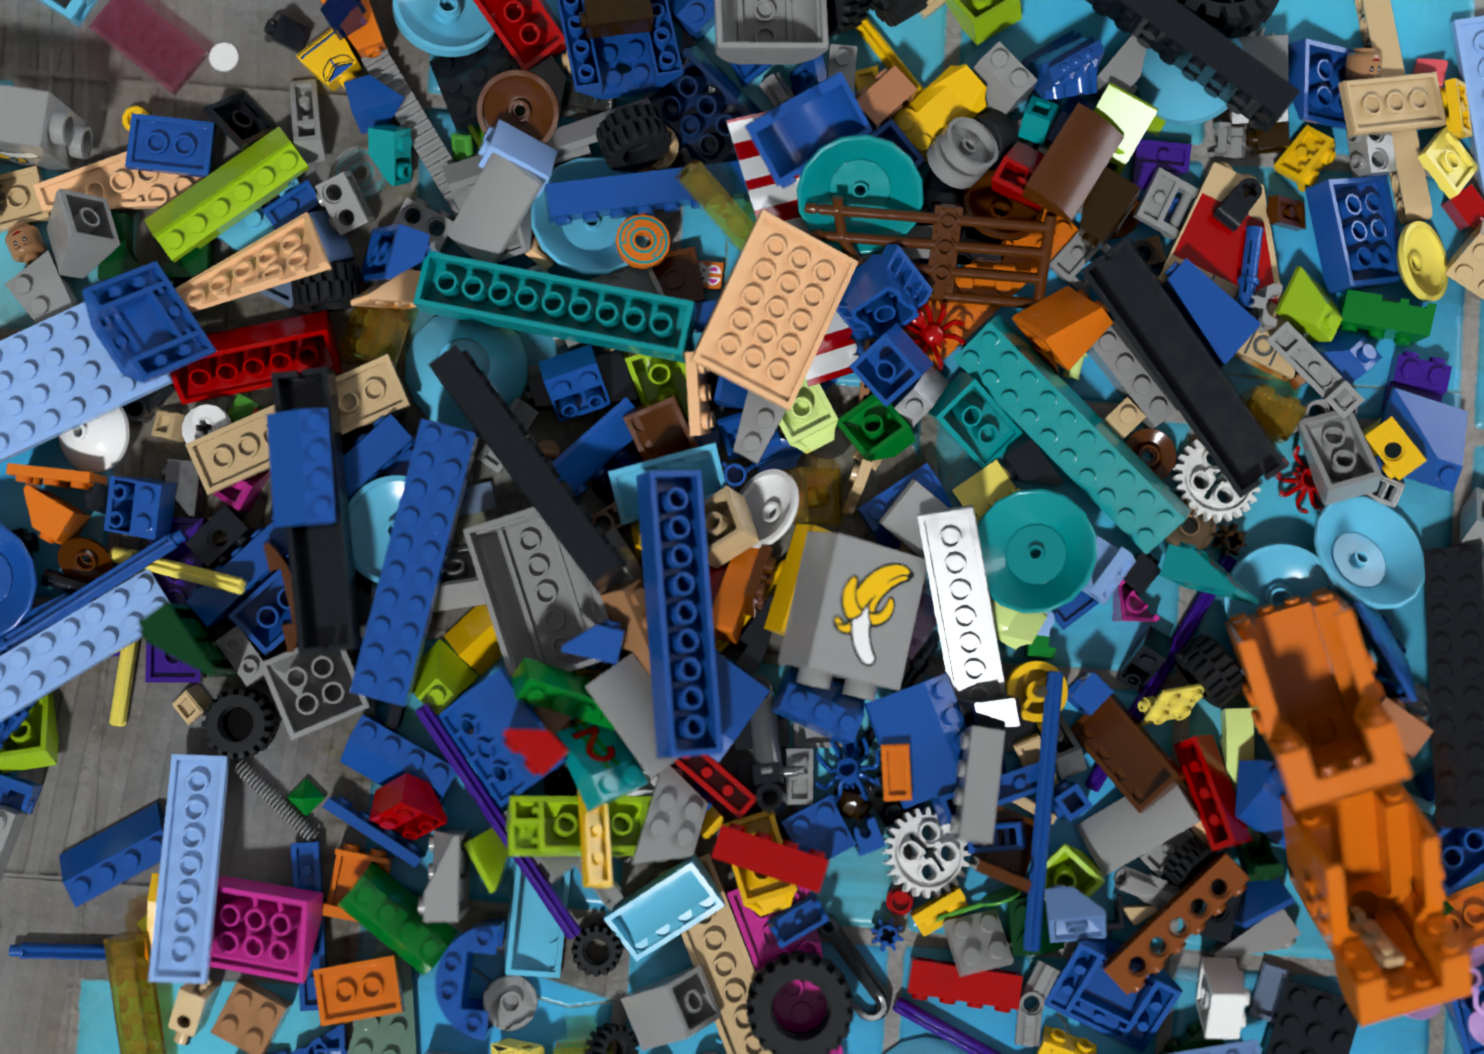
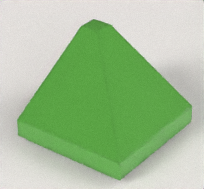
M468 131L451 133L454 161H462L473 157L472 135Z
M238 393L227 415L232 421L236 422L251 415L254 408L261 410L263 406Z

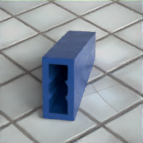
M1187 258L1180 264L1175 261L1164 273L1168 278L1163 282V285L1220 366L1223 367L1257 330L1261 323Z

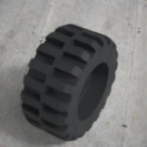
M795 950L794 953H787L786 951L780 953L779 957L775 959L770 958L765 962V966L762 969H758L755 973L754 980L750 983L748 989L747 1019L754 1038L758 1039L759 1045L765 1051L769 1050L772 1054H828L833 1049L836 1051L841 1046L842 1039L847 1038L850 1032L849 1027L854 1019V1001L844 974L834 965V962L828 958L821 957L819 953L815 952L805 953L804 950ZM796 980H805L815 984L823 992L826 999V1013L823 1020L815 1028L804 1032H794L784 1028L776 1019L773 1010L774 999L778 991L785 984Z

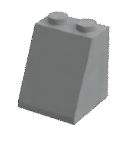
M1000 41L978 61L972 70L987 87L985 100L988 106L980 114L997 110L1010 117L1029 99L1038 81Z
M59 189L56 192L47 225V232L58 271L63 276L83 279L120 246L107 198L64 189Z
M701 964L640 987L621 998L642 1051L688 1039L722 1017Z

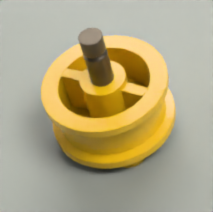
M1028 661L1019 664L1008 674L1005 680L1007 695L1019 697L1023 720L1043 722L1044 699L1048 693L1045 688L1046 675L1048 671L1060 672L1055 666L1042 661ZM1064 676L1060 712L1068 698V686Z

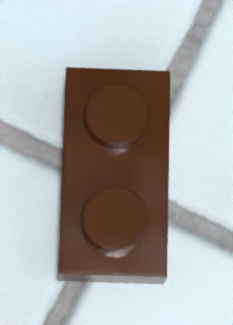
M1280 195L1268 197L1266 214L1269 224L1295 231L1306 229L1305 202Z

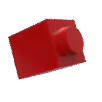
M1472 184L1461 190L1457 196L1441 205L1459 231L1468 226L1473 230L1484 221V200Z

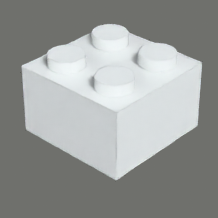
M1202 957L1195 1003L1205 1038L1239 1039L1241 1027H1245L1246 1016L1244 1008L1249 1005L1250 995L1248 988H1244V974L1242 970L1238 969L1235 958Z

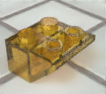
M355 306L349 316V325L341 341L339 356L366 364L388 354L396 368L411 319L384 308Z
M1265 384L1256 385L1244 391L1242 397L1273 441L1278 444L1286 442L1306 413L1307 408L1300 405L1301 401L1297 398L1287 395L1284 398L1275 394L1276 390Z

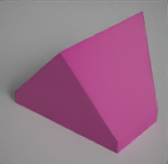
M270 469L218 491L213 495L233 508L249 513L270 476Z
M1122 580L1113 592L1112 621L1157 622L1160 617L1157 614H1151L1146 609L1148 605L1136 595L1134 590L1130 592L1123 585L1125 581Z

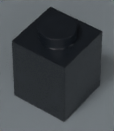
M1143 552L1137 553L1134 556L1135 564L1123 579L1125 581L1123 585L1130 592L1134 590L1136 595H1140L1161 572V569L1158 567L1159 561L1150 553L1147 555Z

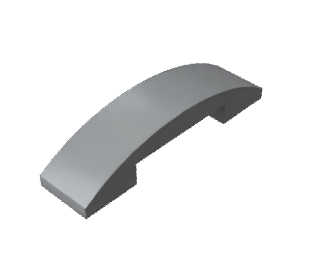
M1288 321L1283 323L1266 339L1343 419L1365 400Z

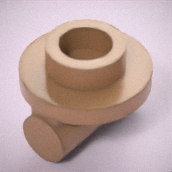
M543 440L538 443L545 455L542 459L548 457L553 462L561 455V449L555 442Z

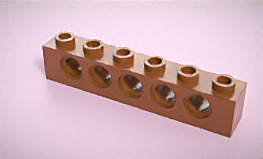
M1220 851L1100 967L1127 995L1131 992L1135 994L1145 985L1144 979L1150 973L1156 974L1165 966L1166 962L1164 960L1171 953L1176 955L1186 946L1185 940L1192 933L1197 935L1206 927L1205 921L1212 914L1217 916L1226 908L1227 904L1225 902L1232 895L1236 897L1247 888L1246 882L1250 878L1226 853ZM1216 879H1221L1223 882V889L1219 893H1213L1211 890V884ZM1196 898H1201L1203 908L1199 912L1193 913L1190 908L1191 902ZM1174 918H1181L1183 921L1181 930L1172 932L1170 929L1171 921ZM1155 937H1161L1163 941L1161 949L1151 951L1150 941ZM1136 956L1141 957L1143 961L1141 968L1131 970L1129 967L1130 960Z

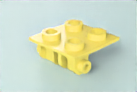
M996 459L958 485L952 492L962 506L974 505L976 522L978 524L979 519L996 501L1020 489L1014 486Z
M1200 684L1164 690L1161 695H1156L1155 697L1142 698L1138 702V709L1146 717L1141 725H1159L1168 720H1183L1191 714V710L1196 702L1202 698L1205 690Z

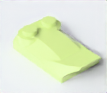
M805 378L791 410L786 411L779 426L790 446L796 447L805 454H808L835 440V428L838 417L821 385L816 384L808 387Z
M990 597L997 640L1015 650L1020 646L1032 644L1048 617L1046 612L1023 614L1000 606Z

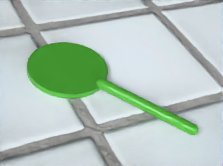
M1006 887L993 891L984 896L981 902L937 915L938 919L935 922L984 906L1004 904L1017 898L1021 894V890L1016 887Z

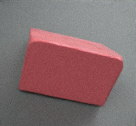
M1417 58L1413 74L1437 72L1439 87L1441 88L1444 83L1448 61Z

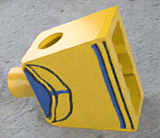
M337 24L296 55L301 64L332 92L341 86L345 89L344 81L356 78L355 75L362 70L361 65Z

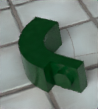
M1247 825L1252 840L1235 847L1242 870L1250 878L1248 881H1267L1277 879V875H1284L1283 863L1274 856L1270 848L1268 836L1262 832H1256Z

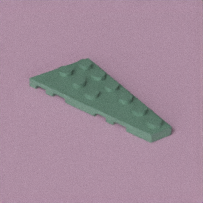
M379 939L373 959L397 955L405 1011L356 1020L347 1054H417L412 966Z

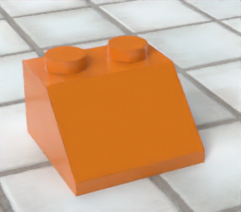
M27 484L23 489L32 527L40 531V538L51 544L55 542L62 545L71 538L79 537L91 518L87 513L46 489Z

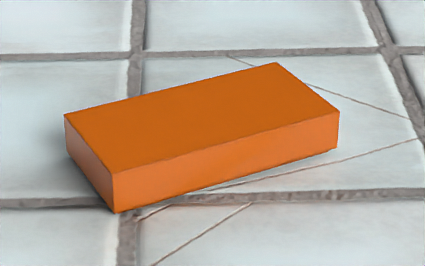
M909 743L881 744L884 801L912 800Z

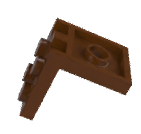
M997 806L995 823L1024 821L1026 849L972 853L969 865L979 873L1029 892L1032 881L1025 877L1031 861L1034 819L1002 806ZM1010 828V831L1015 834V828ZM999 829L1000 845H1002L1003 829Z

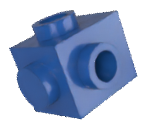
M1065 780L1054 787L1052 811L1058 819L1063 817L1071 822L1093 807L1076 782L1071 781L1068 783Z

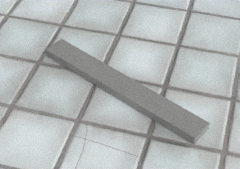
M647 97L556 128L555 133L546 145L557 150V155L598 142L596 130L600 126V122L606 119V116L627 105H636L638 103H643L644 105L651 104L649 98ZM481 155L442 167L450 191L476 183L483 171L478 166Z

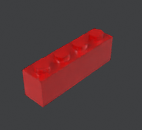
M1196 735L1173 745L1183 773L1187 776L1185 779L1212 851L1230 849L1251 841L1252 838L1247 825L1235 817L1236 796L1213 735Z
M709 755L680 757L674 762L739 819L756 802V793L723 764L718 763Z
M730 822L729 827L721 826L711 858L817 893L821 892L830 864V860L824 859L826 853L811 848L809 853L798 850L799 844L784 839L781 845L771 841L772 835L756 831L754 836L745 833L746 827Z
M910 956L906 990L907 993L912 994V998L918 1000H928V996L939 998V1002L954 1005L957 1000L967 1002L966 1006L971 1008L983 1009V1005L994 1006L995 1011L1010 1013L1011 1009H1019L1023 976L1020 972L995 968L959 977L955 962Z

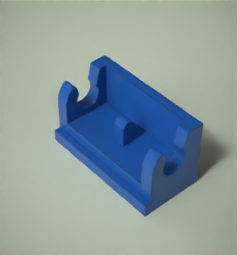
M0 771V803L25 813L33 814L43 785L11 773H2Z
M871 813L864 817L868 829L862 828V834H860L859 829L854 823L851 825V831L857 844L855 849L859 856L886 846L876 820Z
M812 893L768 919L767 923L782 949L829 921V917L816 894Z

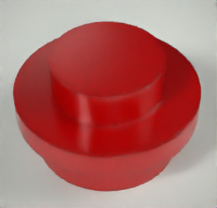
M902 887L893 888L886 897L887 908L895 915L907 914L914 904L910 891L903 892Z

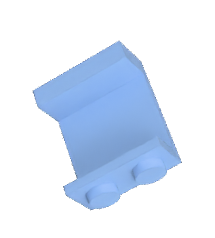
M499 119L494 128L488 127L482 139L483 143L477 153L481 155L478 166L483 169L492 152L535 174L543 182V186L536 196L538 198L551 176L558 151Z
M1096 535L1097 561L1089 583L1081 591L1105 605L1136 560L1130 551L1123 547L1118 549Z

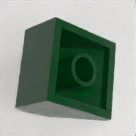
M1019 895L1017 898L1004 903L1007 940L1013 957L1039 955L1064 948V942L1050 943L1045 900L1040 950L1036 952L1027 951L1023 948L1028 895Z

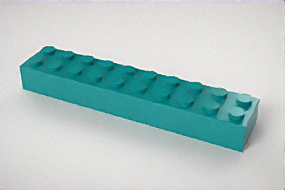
M431 251L423 260L413 304L421 312L682 363H685V352H689L698 312L694 301Z
M999 315L993 318L953 358L970 376L978 381L994 401L1146 555L1187 519L1192 510Z

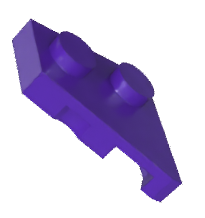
M1141 139L1134 152L1131 182L1140 187L1141 190L1147 188L1155 170L1159 167L1175 176L1189 172L1192 144Z

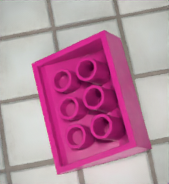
M229 876L219 877L210 967L303 984L306 981L322 920L323 893Z

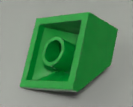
M874 394L840 417L837 422V426L867 461L895 457L916 441L911 427L890 403L885 407Z

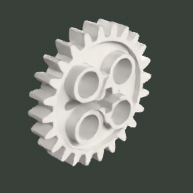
M1197 439L1191 443L1192 447L1186 446L1183 449L1185 455L1180 454L1177 456L1176 459L1181 464H1176L1173 470L1179 474L1173 476L1171 480L1179 482V485L1173 491L1181 492L1182 496L1179 498L1182 501L1186 500L1189 508L1195 509L1194 518L1202 513L1204 522L1209 521L1213 516L1215 524L1221 522L1222 517L1227 523L1232 520V515L1236 519L1241 517L1242 511L1246 513L1251 509L1249 504L1257 501L1256 497L1252 494L1260 492L1261 489L1259 487L1240 498L1222 472L1217 478L1219 483L1211 489L1208 499H1205L1206 492L1216 480L1214 475L1221 470L1217 464L1211 466L1207 462L1206 457L1210 454ZM1194 478L1202 481L1203 489L1195 486ZM1218 492H1222L1226 496V503H1222L1218 499Z
M930 807L923 808L922 814L919 808L912 809V815L909 812L902 813L904 821L895 819L894 823L897 828L887 829L892 837L883 839L889 845V849L881 850V853L889 855V859L885 860L883 865H891L892 867L886 874L897 876L893 882L894 885L904 883L902 887L903 892H908L912 888L913 897H918L920 893H922L923 898H930L931 893L934 897H940L941 890L944 893H950L949 884L959 886L956 877L966 876L961 867L970 866L968 862L963 860L964 856L971 855V853L968 854V851H965L963 848L967 845V842L953 840V833L950 832V823L940 826L935 810L931 814ZM924 826H927L931 832L928 840L922 836ZM910 834H913L915 841L911 840ZM905 845L910 846L912 849L910 859L905 858L903 855ZM943 846L949 850V857L946 861L941 857L940 853ZM923 848L929 849L927 852V855L929 857L925 858L923 856L926 853V851ZM937 864H940L943 867V871H940V868ZM925 865L929 867L931 872L927 880L922 876V868Z

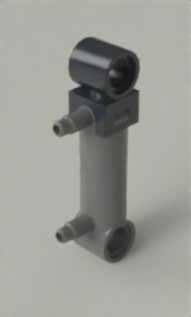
M755 677L771 689L750 718L754 765H752L754 785L758 788L756 801L765 813L777 815L783 812L787 806L786 794L780 788L786 786L785 778L805 774V766L794 765L784 767L782 765L777 714L770 711L777 694L768 679ZM777 793V802L773 805H766L765 799L767 795Z

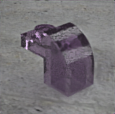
M923 591L920 596L907 656L912 660L920 648L924 646L937 625L933 599Z

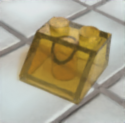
M800 467L782 470L795 480L799 492L798 510L791 525L842 524L840 469Z

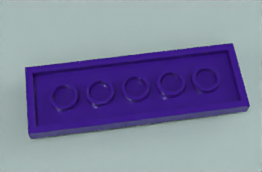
M173 518L171 534L182 529L187 536V540L180 543L178 548L162 558L205 569V564L185 543L206 524V518ZM148 539V546L157 540ZM152 572L171 603L188 605L185 601L191 597L190 592L198 585L197 583ZM146 642L145 682H203V672Z

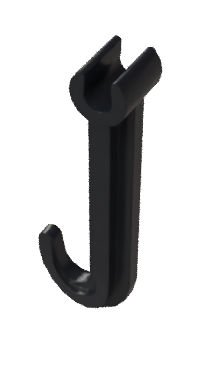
M829 913V921L833 925L832 927H826L822 924L819 926L820 933L829 939L877 1004L875 1011L867 1012L857 1002H854L853 1010L864 1020L878 1021L889 1012L891 996L887 988L840 927L837 917Z

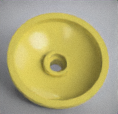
M1423 221L1411 222L1404 227L1398 239L1396 253L1398 272L1406 287L1414 296L1424 302L1437 301L1442 298L1448 285V276L1445 275L1448 263L1446 253L1440 238L1430 225Z

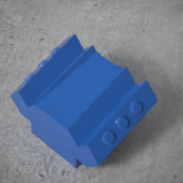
M1072 30L1023 58L1022 64L1038 80L1031 94L1044 100L1097 93V69L1104 54L1101 40L1094 41L1093 36L1088 39L1084 38L1080 32L1074 34Z
M887 244L881 255L872 254L866 262L855 269L836 311L858 339H879L896 323L902 328L919 317L918 308L927 303L933 289L899 245Z

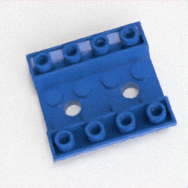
M556 0L576 92L601 100L655 92L683 74L668 0H650L654 14L651 32L587 39L585 29H581L579 25L578 13L583 11L584 0ZM626 64L631 67V71L622 74L617 71V67Z
M504 667L467 691L438 715L500 807L508 804L510 796H519L546 776H542L540 773L533 775L523 764L526 758L520 752L514 754L503 742L506 737L502 733L506 729L547 730L529 703L515 699L512 679ZM566 756L562 760H560L547 774H549L557 767H559L561 764L566 762L568 760Z

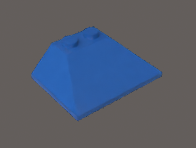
M157 261L97 283L82 291L92 330L120 372L138 382L147 383L216 352V349Z
M1358 601L1346 602L1353 610L1358 629L1361 630L1384 668L1383 671L1375 675L1376 681L1379 680L1384 696L1389 699L1394 697L1401 702L1413 703L1416 701L1417 696L1409 661L1405 656L1406 649L1402 642L1395 639L1391 633L1392 626L1389 620L1384 615L1381 616L1379 612Z
M1108 937L1104 939L1080 940L1054 982L1044 1005L1143 1053L1180 997L1182 989L1162 968L1156 974L1150 973L1144 979L1145 985L1135 994L1131 992L1127 995L1100 967L1122 944ZM1139 956L1133 957L1129 962L1130 969H1140L1143 963L1142 958Z

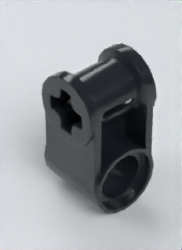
M1254 178L1243 179L1229 196L1222 201L1212 214V217L1234 233L1262 194L1260 182ZM1246 188L1251 190L1248 197L1243 195Z

